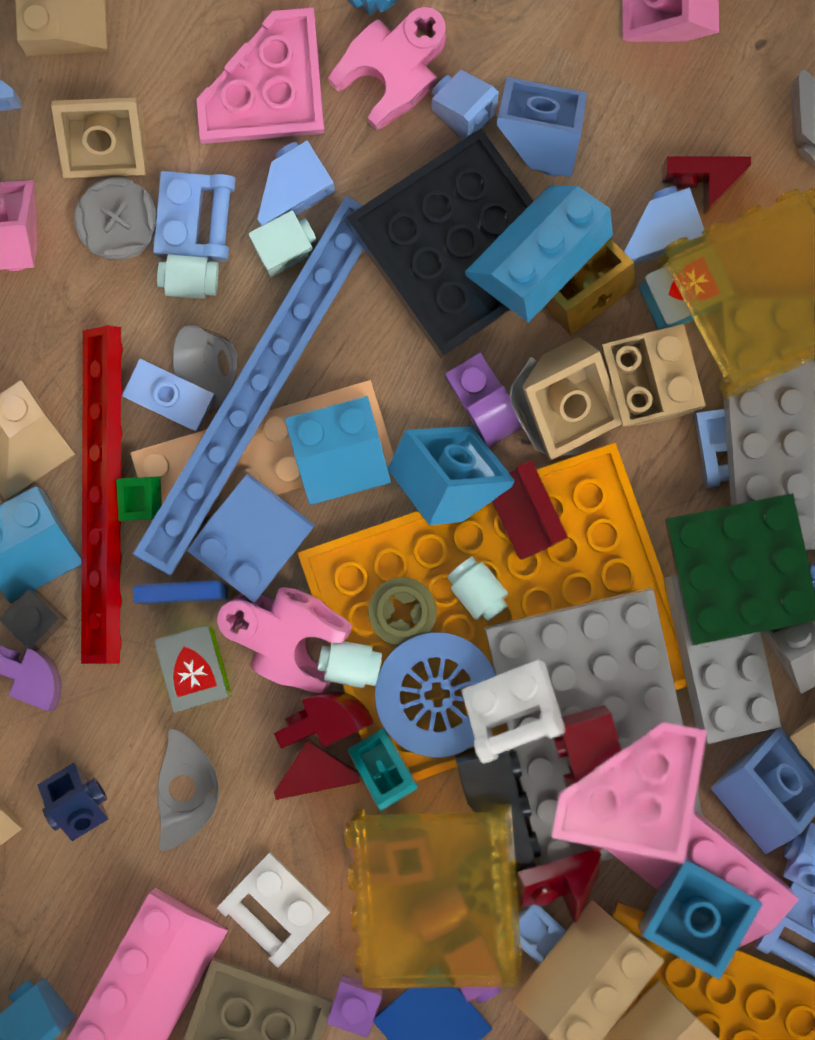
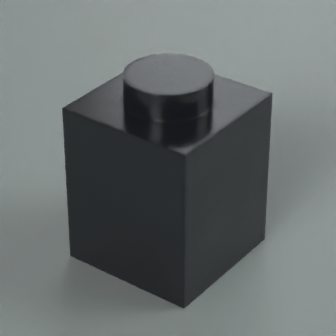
M28 589L0 618V622L28 649L39 650L68 620L38 590Z

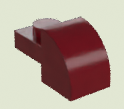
M327 691L301 700L305 709L285 718L287 727L275 732L274 735L281 749L314 734H317L322 747H325L375 723L367 708L357 698L341 691Z

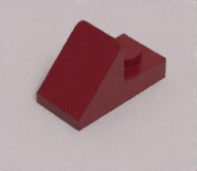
M667 156L662 165V183H673V186H676L677 189L696 188L698 183H703L704 214H706L745 175L751 166V156Z
M593 849L518 872L516 894L522 908L531 905L544 906L555 901L557 897L563 896L574 923H576L599 877L600 850L596 852Z

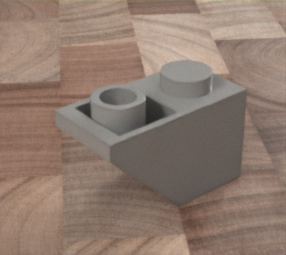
M807 622L763 631L762 633L778 663L798 691L802 694L815 687V624Z

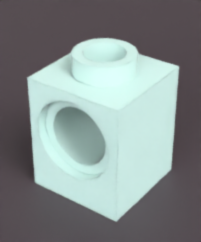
M293 210L248 233L270 278L308 259L313 252L310 243L317 240L306 218L298 221Z

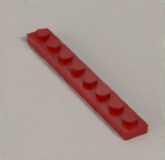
M110 325L83 330L81 664H120V650L122 646L120 635V608L122 605L120 593V566L122 563L120 538L122 521L118 520L116 479H122L121 439L123 431L121 426V398L123 388L121 384V357L123 346L121 343V327Z

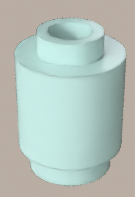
M168 254L166 262H159L157 286L165 288V296L206 299V295L216 296L219 263L209 262L208 257Z
M473 556L464 561L447 576V579L452 584L451 591L475 620L483 616L487 621H490L508 606L503 599L509 593L484 562L478 563Z
M343 641V643L331 642L330 647L322 645L317 670L325 672L324 681L364 688L365 684L376 686L382 653L372 651V646L348 641Z

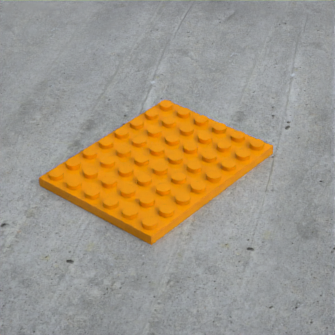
M616 442L537 469L568 538L524 560L518 558L492 501L463 522L428 525L420 512L416 511L297 553L312 596L321 600L353 626L349 637L344 641L372 646V651L381 652L380 669L389 654L399 645L390 644L376 634L370 624L368 609L371 597L376 589L386 581L394 578L404 577L417 580L427 587L433 595L437 613L434 626L429 633H449L468 640L485 654L492 666L493 662L484 628L486 626L652 588L654 590L675 690L687 687L664 584V576ZM472 556L478 563L484 562L509 593L503 599L508 606L490 621H487L483 616L475 620L451 591L452 584L447 579V576ZM391 596L390 599L393 601L392 605L395 612L390 615L391 618L386 621L387 624L402 619L413 628L415 625L411 621L410 612L414 609V605L419 603L418 600L402 604L394 596ZM439 657L428 658L427 661L434 678H437L441 659ZM449 659L445 660L444 680L457 668L458 664ZM422 661L411 668L424 681L429 680ZM462 669L451 681L450 685L455 686L468 682L470 677ZM406 674L401 683L403 687L422 688V685L410 674ZM440 682L432 683V689L425 691L424 697L425 700H432L434 707H441L442 700L449 698L450 693L449 690L441 688ZM343 684L345 693L354 696L362 702L375 723L359 731L361 740L384 728L376 709L375 686L365 684L364 688ZM467 687L454 691V695L463 697L461 690ZM400 692L401 704L420 698V694ZM456 700L452 702V705L466 716L468 715L465 702ZM420 703L405 708L404 713L409 720H413L424 707V704ZM450 708L446 709L451 728L462 723L463 720ZM427 710L416 723V726L424 730L429 729L431 710ZM437 712L433 731H446L447 728L442 714ZM507 723L491 728L493 737L507 732ZM389 735L416 781L457 767L455 755L448 757L418 755L403 748Z

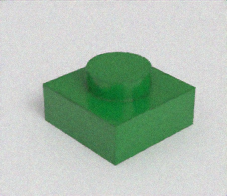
M160 476L116 479L118 520H153L162 506Z

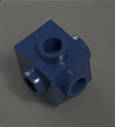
M75 763L37 784L45 808L42 810L47 822L54 831L61 828L71 841L108 820L103 802L108 800L104 789L96 778L89 781Z

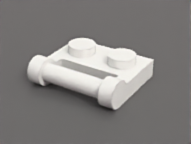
M539 659L461 690L475 737V750L482 763L496 760L499 753L548 735L550 738H553L565 732L545 662ZM541 709V719L493 737L491 728Z
M271 852L263 858L217 907L225 917L229 914L271 955L268 959L277 968L331 912ZM248 893L290 933L283 943L240 902Z

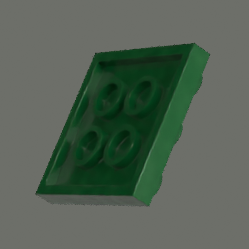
M793 493L665 519L692 646L815 621V590Z

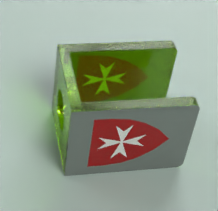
M201 626L155 640L156 651L174 713L233 696L213 627Z

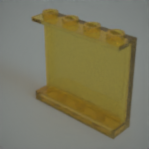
M815 187L799 193L798 189L788 191L775 200L776 204L765 209L761 205L751 207L738 216V221L726 225L725 221L717 222L703 230V236L689 241L687 237L680 238L665 247L664 250L666 252L657 264L658 269L665 266L668 267L724 377L718 384V387L725 400L815 360Z
M511 804L494 805L491 812L365 816L364 808H358L350 822H347L345 825V845L347 849H352L353 864H350L348 868V885L350 890L356 891L357 906L352 907L351 924L353 932H359L360 947L355 949L354 961L356 973H362L363 988L518 987L522 974V956Z

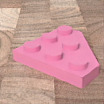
M314 7L272 11L263 21L259 31L248 43L245 42L225 65L224 71L210 87L207 86L196 100L201 144L325 134Z
M661 723L634 744L623 749L597 767L596 770L579 782L568 787L559 795L552 838L685 864L707 730Z

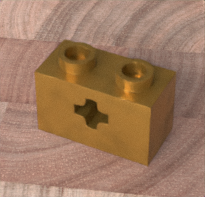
M610 238L545 305V308L571 336L636 288L634 262Z

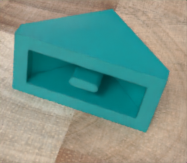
M384 728L347 750L380 811L418 788V783Z

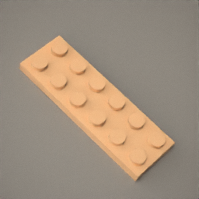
M371 380L269 410L205 518L212 517L248 473L277 496L304 489L285 418L368 396L386 464L390 463L394 454ZM206 430L130 452L138 478L160 476L162 504Z

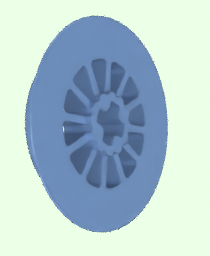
M436 632L410 638L389 654L379 671L375 686V704L380 721L387 733L399 745L418 755L448 757L464 752L474 746L475 737L469 716L464 715L452 705L454 700L464 702V698L455 696L454 691L496 676L495 671L485 654L474 644L462 637ZM439 657L441 659L437 678H434L427 661L428 658ZM449 659L458 664L457 668L444 680L445 660ZM420 661L424 663L429 678L428 681H424L411 669ZM464 669L469 675L470 680L451 686V681ZM410 674L422 685V688L403 687L401 683L405 675ZM434 682H440L441 688L449 690L450 693L449 698L442 700L441 707H434L433 701L425 700L424 697L425 691H430ZM400 692L420 694V698L401 704ZM420 703L424 704V707L415 718L409 720L404 713V709ZM450 708L463 720L462 723L451 728L446 709ZM427 710H431L429 729L424 730L416 726V723ZM437 712L442 714L447 728L446 731H433Z

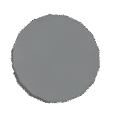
M108 177L93 183L85 190L86 193L75 207L74 226L81 242L94 255L108 261H125L140 255L152 243L155 236L157 210L151 196L144 188L134 183V181L123 177Z

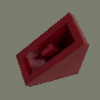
M309 739L275 789V800L360 783V774L357 770Z

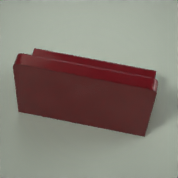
M530 460L517 466L514 471L509 472L515 480L512 487L494 499L492 503L518 558L524 560L565 541L568 536L533 461Z

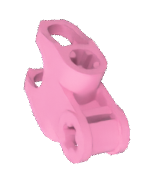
M417 8L392 32L379 19L375 20L351 42L345 55L328 77L330 85L339 92L359 77L372 76L382 81L386 87L385 94L367 117L369 119L368 123L376 131L380 130L395 118L410 111L436 84L438 78L426 66L445 47L446 26L444 18L433 8ZM421 28L427 32L432 29L433 37L429 38L423 35L418 38V30Z
M282 587L279 588L275 600L261 594L255 603H250L251 600L239 593L233 600L221 607L217 617L220 631L229 640L255 651L250 666L256 673L280 685L292 686L310 692L323 693L330 686L331 682L324 681L325 672L317 670L318 663L313 661L307 653L306 639L307 637L314 636L332 643H343L349 637L353 626L321 600L297 589Z

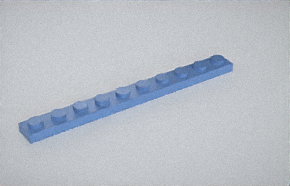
M347 196L344 198L135 549L134 557L171 577L364 250L344 222L348 215L363 205Z

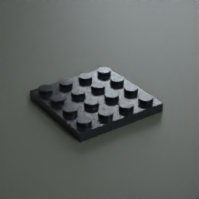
M480 128L348 215L344 222L439 357L442 358L511 311L503 303L465 275V271L529 207L533 200L483 129Z

